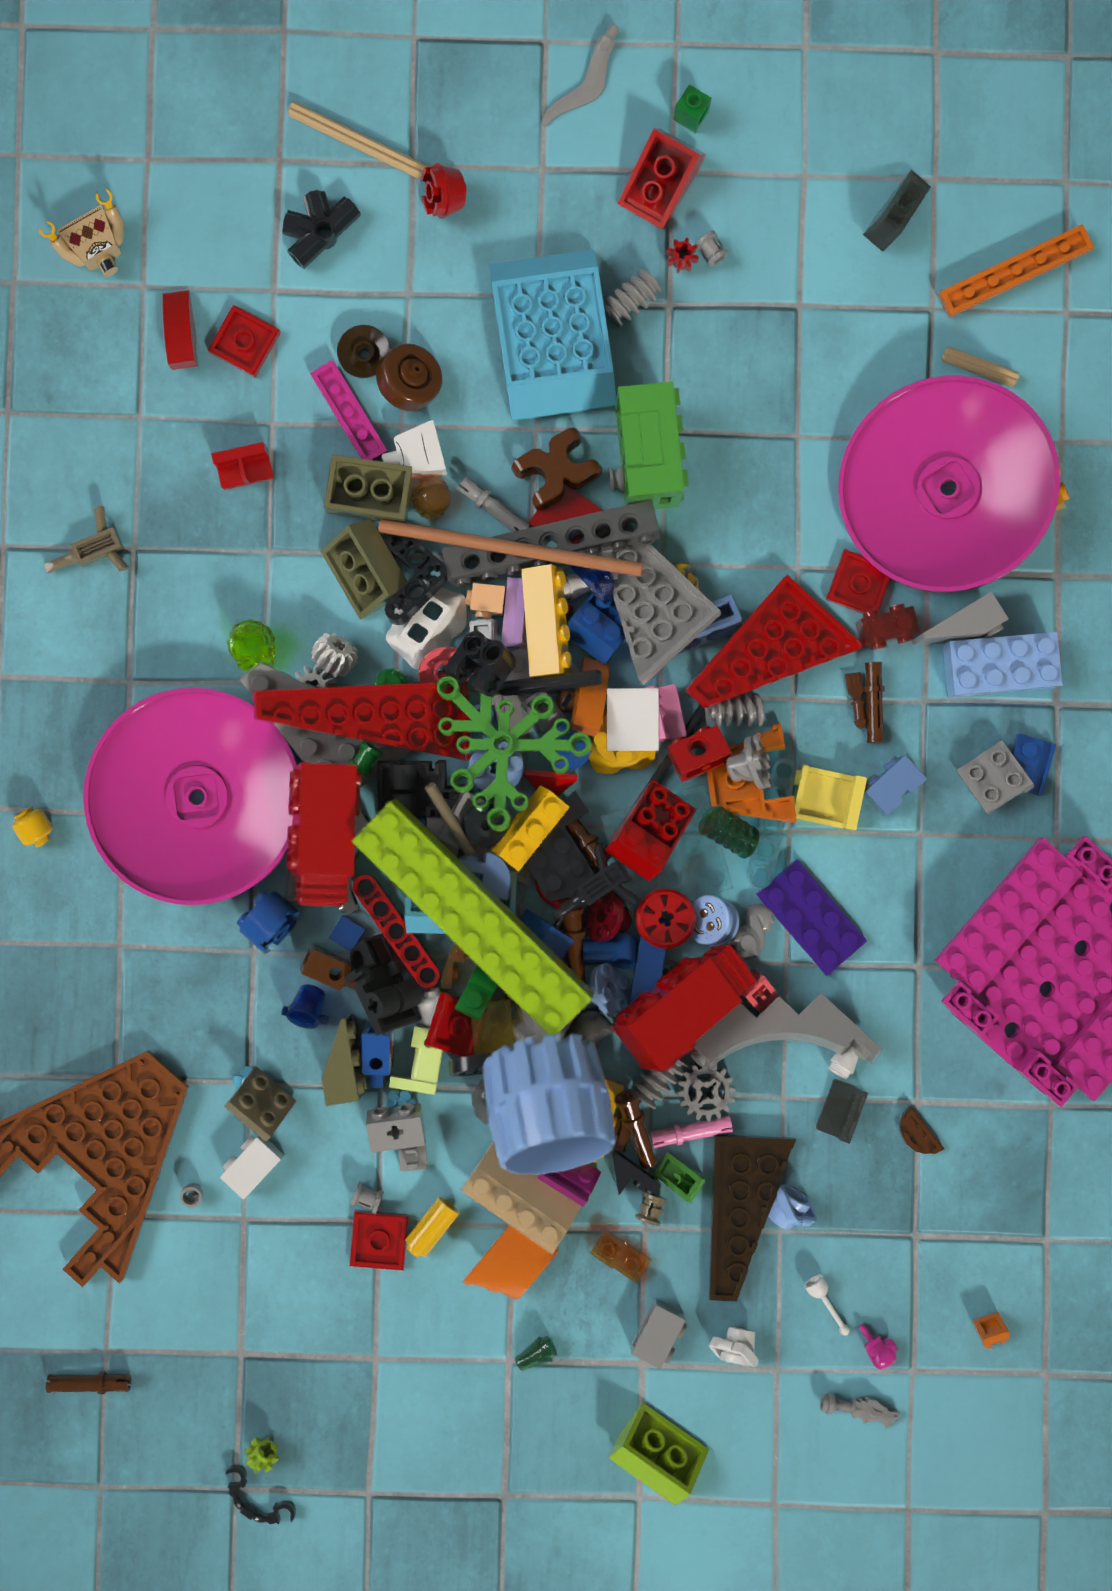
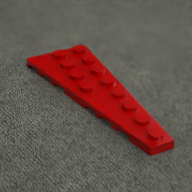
M468 681L458 682L460 693L469 701ZM438 682L253 691L254 719L460 760H470L472 752L466 755L460 753L456 746L457 740L460 737L467 736L471 738V732H454L450 736H445L439 730L438 724L443 718L447 717L452 720H470V718L452 700H445L439 695L437 691ZM447 687L445 689V693H452L454 687ZM444 724L443 730L451 729L452 724ZM467 741L463 742L461 749H467L470 743Z

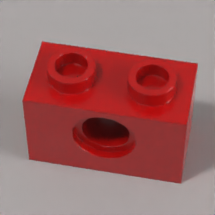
M715 725L711 728L710 726L702 727L690 737L675 739L668 746V756L683 783L726 764L728 757L731 756V750L718 725ZM695 748H701L705 753L695 755L691 751Z

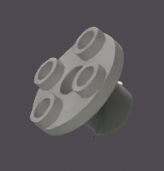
M756 734L746 737L744 742L745 749H743L741 754L730 756L727 759L726 766L730 778L735 782L754 780L760 790L772 787V779L767 770L772 767L771 760L767 752H762L763 747L760 736Z

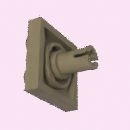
M255 1066L224 1107L235 1115L240 1122L242 1121L243 1125H247L264 1141H267L272 1137L296 1100Z

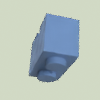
M906 755L899 758L896 756L892 757L883 766L886 770L879 777L874 774L866 781L864 796L882 816L889 815L903 802L900 797L904 793L912 794L927 780Z

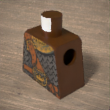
M313 943L311 944L300 966L302 975L341 991L343 985L355 989L354 986L359 983L356 981L347 984L345 981V976L353 971L351 970L352 963L349 960ZM337 967L341 969L337 975L329 973L332 968Z

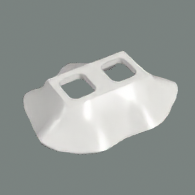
M424 581V582L426 583L427 587H429V586H430L429 582L427 583L426 581ZM418 587L410 597L418 598L422 596L424 589ZM442 587L408 622L403 625L392 624L386 634L387 643L412 668L419 669L421 661L429 652L440 647H449L451 641L463 632L467 622L466 598L463 594L452 592ZM405 598L404 602H407V604L410 606L411 604ZM430 601L443 608L442 614L435 621L423 614L424 608ZM396 608L394 614L398 613L400 615L403 611ZM415 623L428 630L427 636L421 643L408 636L409 630Z

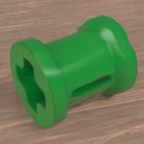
M362 741L360 751L354 760H350L348 764L357 765V772L369 776L371 774V767L378 757H382L383 752L374 745Z

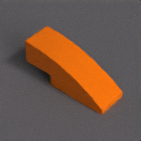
M583 657L580 672L589 670L601 671L602 684L576 688L572 704L573 712L570 727L571 730L595 737L600 731L608 687L609 664L603 665L598 660Z

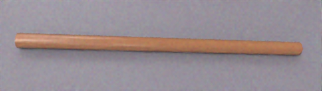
M385 519L380 520L378 527L380 533L642 577L644 563Z

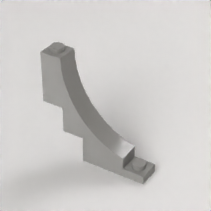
M820 993L800 1014L793 1010L780 996L757 1018L740 1003L696 1041L697 1045L691 1050V1057L698 1065H705L710 1070L720 1060L744 1047L766 1041L793 1040L816 1044L840 1055L851 1045L854 1053L861 1060H867L872 1064L882 1049L828 998Z

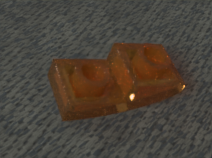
M456 943L447 958L440 988L452 989L453 983H458L459 967H454L455 962L465 963L466 957H469Z
M604 1230L590 1252L591 1255L608 1267L616 1269L636 1284L652 1262L651 1258Z

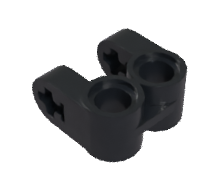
M473 631L463 638L461 644L448 661L446 675L455 678L459 683H463L470 677L476 667H480L482 669L475 678L474 688L479 693L492 697L514 670L516 659L501 641L490 640L481 632Z

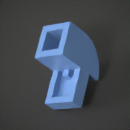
M488 852L483 856L482 863L479 862V858L473 856H463L462 859H459L476 877H480V881L503 903L508 900L510 873L503 860Z

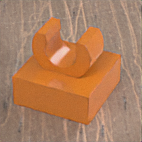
M999 1312L973 1320L974 1328L984 1347L990 1349L991 1345L998 1342L1004 1344L1005 1340L1010 1339L1009 1331Z

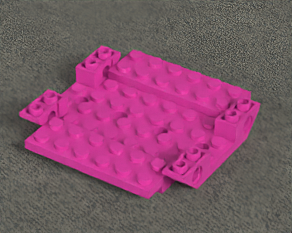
M1084 835L1067 853L1066 858L1045 838L1039 837L934 959L957 982L941 1000L946 1008L1030 1084L1060 1107L1066 1103L1077 1089L1095 1102L1112 1082V913L1110 911V904L1112 902V860ZM1083 940L1086 944V950L1083 954L1077 955L1075 945ZM1049 981L1051 991L1049 994L1042 996L1040 986L1043 982ZM1014 1022L1016 1024V1032L1012 1036H1006L1004 1031L1006 1025Z

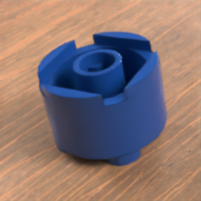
M263 891L254 902L256 906L250 912H245L237 921V925L240 926L239 932L264 954L271 951L268 947L272 943L278 946L297 924L293 920L294 917L301 916V913L276 891L270 894Z

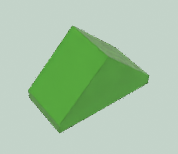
M668 1151L653 1173L654 1176L690 1204L705 1182L702 1173Z

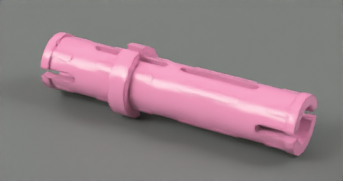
M728 1115L720 1119H711V1121L705 1120L681 1126L674 1124L671 1128L650 1131L654 1149L670 1144H677L679 1146L683 1145V1142L732 1133L733 1129L730 1116Z

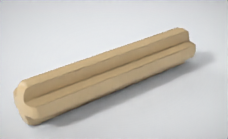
M947 347L942 355V361L1010 387H1013L1019 378L1017 371L952 347Z

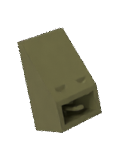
M351 1014L346 1015L340 1021L322 1076L326 1106L359 1101L365 1094V1090L368 1089L367 1077L361 1074L360 1069L362 1048L361 1046L357 1047L355 1039L356 1036H359L357 1020H352Z

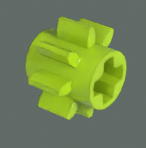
M268 1436L263 1441L256 1437L250 1442L251 1446L244 1450V1453L247 1454V1462L245 1464L254 1469V1473H257L262 1468L267 1473L273 1468V1464L280 1459L276 1455L278 1445H275Z

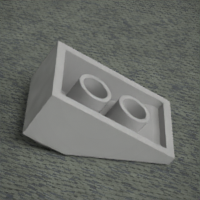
M991 591L911 640L913 645L976 639L980 636L981 638H988L1004 628L1002 623L1009 618Z

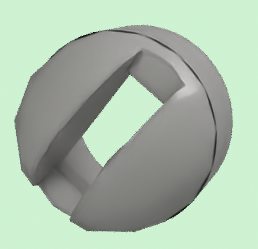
M189 1183L182 1189L180 1200L187 1207H196L202 1200L203 1190L200 1185ZM196 1191L194 1193L186 1195L187 1192Z

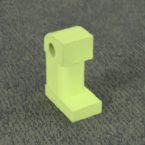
M416 1024L414 1026L411 1047H415L411 1076L393 1073L390 1077V1088L435 1095L443 1051L424 1045L429 1031L426 1025Z

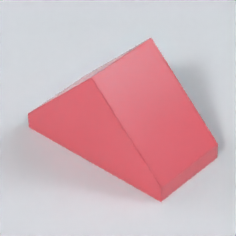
M754 968L751 974L757 982L745 990L742 995L761 1014L779 994L769 981Z

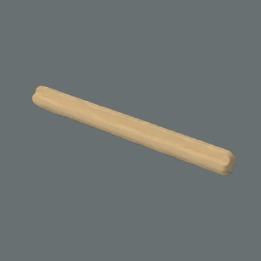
M297 102L290 104L288 114L291 118L419 180L421 179L423 169L430 167Z

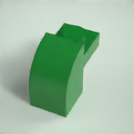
M476 966L455 1007V1010L477 1021L480 1020L498 985L480 966Z

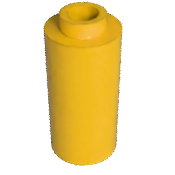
M439 1196L405 1239L408 1244L406 1249L417 1258L420 1255L426 1257L460 1214L459 1210L448 1200Z

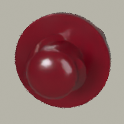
M613 891L592 905H588L586 913L581 917L582 928L586 929L588 936L593 941L601 943L611 940L617 932L625 933L632 923L631 911L623 907L622 898Z

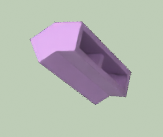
M507 577L501 642L506 647H527L522 578Z

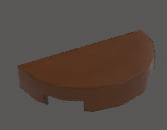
M909 1105L902 1113L899 1123L900 1134L904 1142L915 1152L923 1154H936L944 1150L945 1148Z

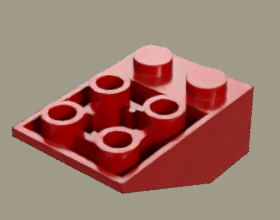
M652 779L615 832L605 852L647 881H650L662 871L697 809Z

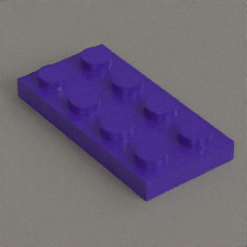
M797 859L756 893V896L764 905L771 909L775 918L825 976H828L867 942L865 937Z

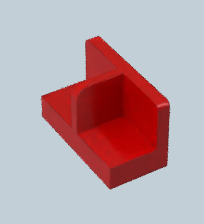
M264 442L211 453L212 461L218 470L223 490L274 478L268 448Z

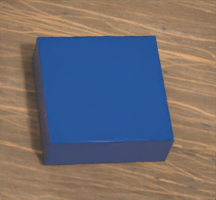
M342 915L329 939L351 952L352 948L361 939L366 928Z

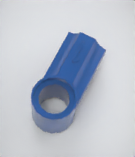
M619 934L604 943L593 941L592 939H584V963L613 964L617 968H633L636 966L637 938L630 934Z

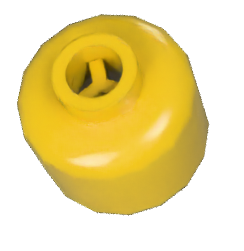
M30 806L13 817L15 821L12 824V829L24 846L34 844L37 848L50 840L48 834L52 832L53 825L42 809H33Z

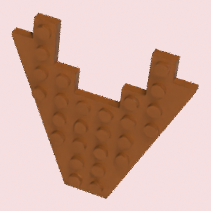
M150 1050L0 1121V1177L18 1157L39 1174L56 1155H59L96 1189L79 1211L96 1225L98 1229L62 1269L81 1287L85 1286L100 1268L104 1269L119 1284L125 1279L189 1088L186 1082Z

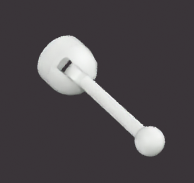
M822 1274L811 1277L804 1284L806 1291L812 1297L823 1300L839 1325V1332L844 1336L850 1333L849 1326L842 1322L826 1297L828 1284Z

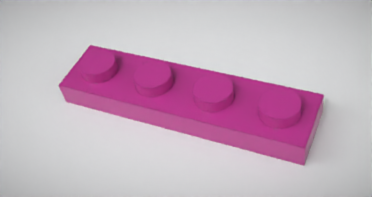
M331 360L311 372V377L360 458L375 461L382 457L381 454L388 453L334 361Z

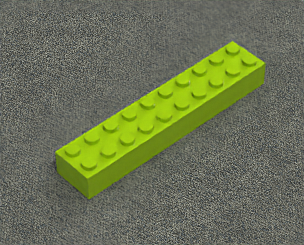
M397 799L390 801L352 841L548 1034H557L592 1000L594 992Z

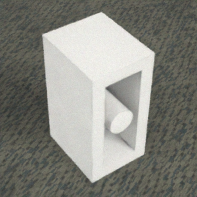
M251 1135L240 1147L244 1152L238 1158L232 1156L222 1167L225 1172L220 1178L243 1200L284 1157V1154L269 1140L264 1141L260 1136L255 1139Z

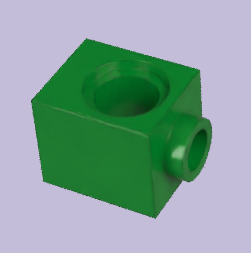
M689 84L675 106L673 120L696 133L709 112L712 98Z

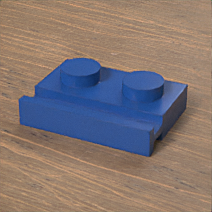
M1016 734L1011 753L1034 784V788L1027 793L1042 796L1056 744L1023 734Z

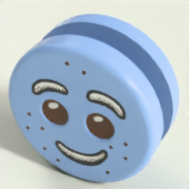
M705 895L697 898L692 903L696 914V924L691 935L694 941L715 947L725 945L734 938L739 927V915L736 907L729 900L714 895Z

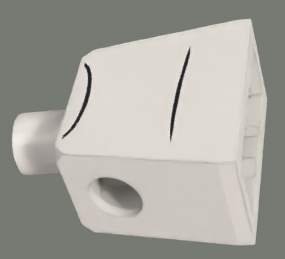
M433 420L395 436L396 451L381 454L383 462L412 466V478L447 475Z

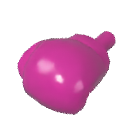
M864 1323L861 1324L858 1328L868 1341L864 1347L871 1362L879 1370L887 1369L897 1360V1345L892 1339H882L880 1335L873 1338Z

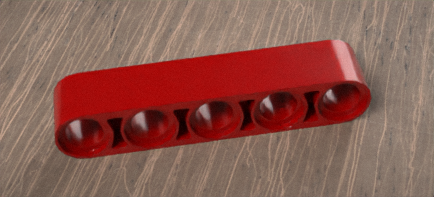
M372 875L357 877L353 883L355 895L411 975L422 987L430 988L434 986L441 977L439 966L415 933H406L405 918L380 882ZM364 879L370 880L373 884V890L370 894H363L360 891L359 885ZM379 901H384L389 907V911L385 916H379L375 912V905ZM394 923H399L404 928V934L401 938H395L390 933V928ZM410 945L416 946L420 951L419 958L416 960H411L406 956V948ZM429 967L434 970V981L426 982L422 979L421 971L423 968Z

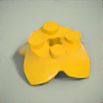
M604 707L600 731L595 737L589 735L592 746L589 761L595 772L610 775L619 772L623 768L641 770L650 766L654 762L656 751H607V707Z

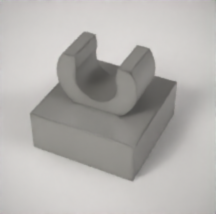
M426 1141L425 1146L399 1149L400 1171L426 1170L428 1168Z

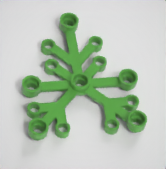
M445 676L437 683L439 695L445 700H452L471 719L452 720L447 717L443 718L438 724L441 733L445 736H450L454 732H483L489 738L471 739L467 736H462L457 740L456 746L462 754H470L473 750L487 752L468 770L458 769L453 772L450 781L457 792L466 793L472 789L474 779L497 759L496 780L483 792L475 794L472 800L477 810L484 811L489 808L490 800L495 797L494 808L487 816L488 824L495 831L506 830L511 822L510 816L506 811V796L511 800L513 808L517 811H524L529 806L526 795L519 793L507 781L508 757L512 756L515 751H540L552 763L553 770L557 774H564L569 769L568 760L564 756H560L556 751H571L573 755L583 757L591 750L590 738L584 733H575L569 740H557L559 737L567 736L571 730L569 722L563 718L556 720L553 727L540 739H519L538 720L547 719L554 713L553 701L546 695H539L534 698L531 704L532 711L511 730L510 716L514 713V707L506 699L498 702L499 724L497 731L491 725L492 698L495 695L488 697L480 693L479 713L460 693V686L455 678ZM447 687H454L452 693H445V689ZM509 705L510 709L508 712H501V707ZM543 705L549 707L545 713L539 712V708ZM451 723L452 727L449 730H443V725ZM560 724L567 725L565 731H558L557 727ZM467 741L470 743L467 749H461L463 742ZM507 742L508 747L506 749H499L500 743ZM584 743L586 746L583 750H577L576 745ZM563 761L565 762V767L558 769L556 768V763ZM467 779L468 783L466 786L461 787L458 785L459 781ZM485 798L486 803L479 806L477 805V800ZM523 798L525 803L522 806H516L515 802L517 799ZM503 817L505 821L501 825H496V818Z

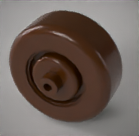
M409 343L397 345L390 349L378 364L376 371L378 388L383 397L398 409L405 411L421 410L435 399L442 387L443 378L439 363L429 351L421 346Z

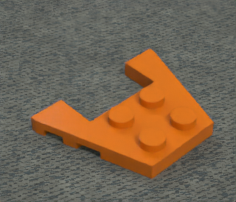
M781 723L772 726L771 730L762 734L760 732L757 733L761 738L763 753L785 749ZM744 742L739 745L733 744L729 746L731 756L741 754L743 749H745ZM726 764L707 772L712 811L790 823L797 822L793 796L765 800L763 789L760 790L754 780L733 781L728 774Z

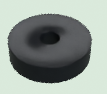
M480 802L477 805L482 806L486 802ZM492 803L484 811L477 810L473 805L466 811L463 817V831L467 838L477 846H493L506 833V830H493L489 824L487 828H481V823L487 820L488 813L494 808ZM498 817L495 820V824L501 825L505 819Z

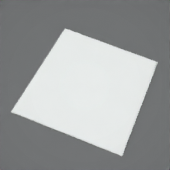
M659 688L607 689V751H659Z

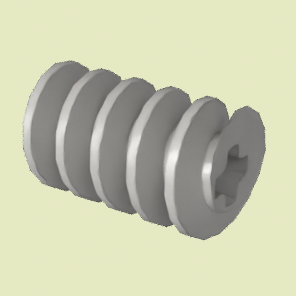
M642 269L638 272V277L632 276L630 278V284L627 282L622 284V290L615 289L613 297L610 295L606 296L604 307L613 322L622 328L621 318H625L630 322L632 320L630 311L639 315V304L647 309L646 299L649 298L651 301L656 302L657 299L654 293L656 291L661 295L663 293L655 278L648 271Z
M752 692L750 695L745 693L705 708L706 723L709 726L711 720L714 719L715 725L720 727L722 719H725L726 726L730 727L732 719H735L736 725L740 727L743 719H745L747 726H751L753 719H756L757 726H762L764 719L763 701L758 693Z
M679 1059L667 1071L649 1070V1075L641 1072L639 1075L643 1083L633 1081L639 1098L655 1110L657 1105L653 1099L663 1101L664 1097L660 1091L669 1093L671 1089L667 1082L677 1084L678 1081L674 1074L683 1076L684 1071L681 1065L688 1066Z

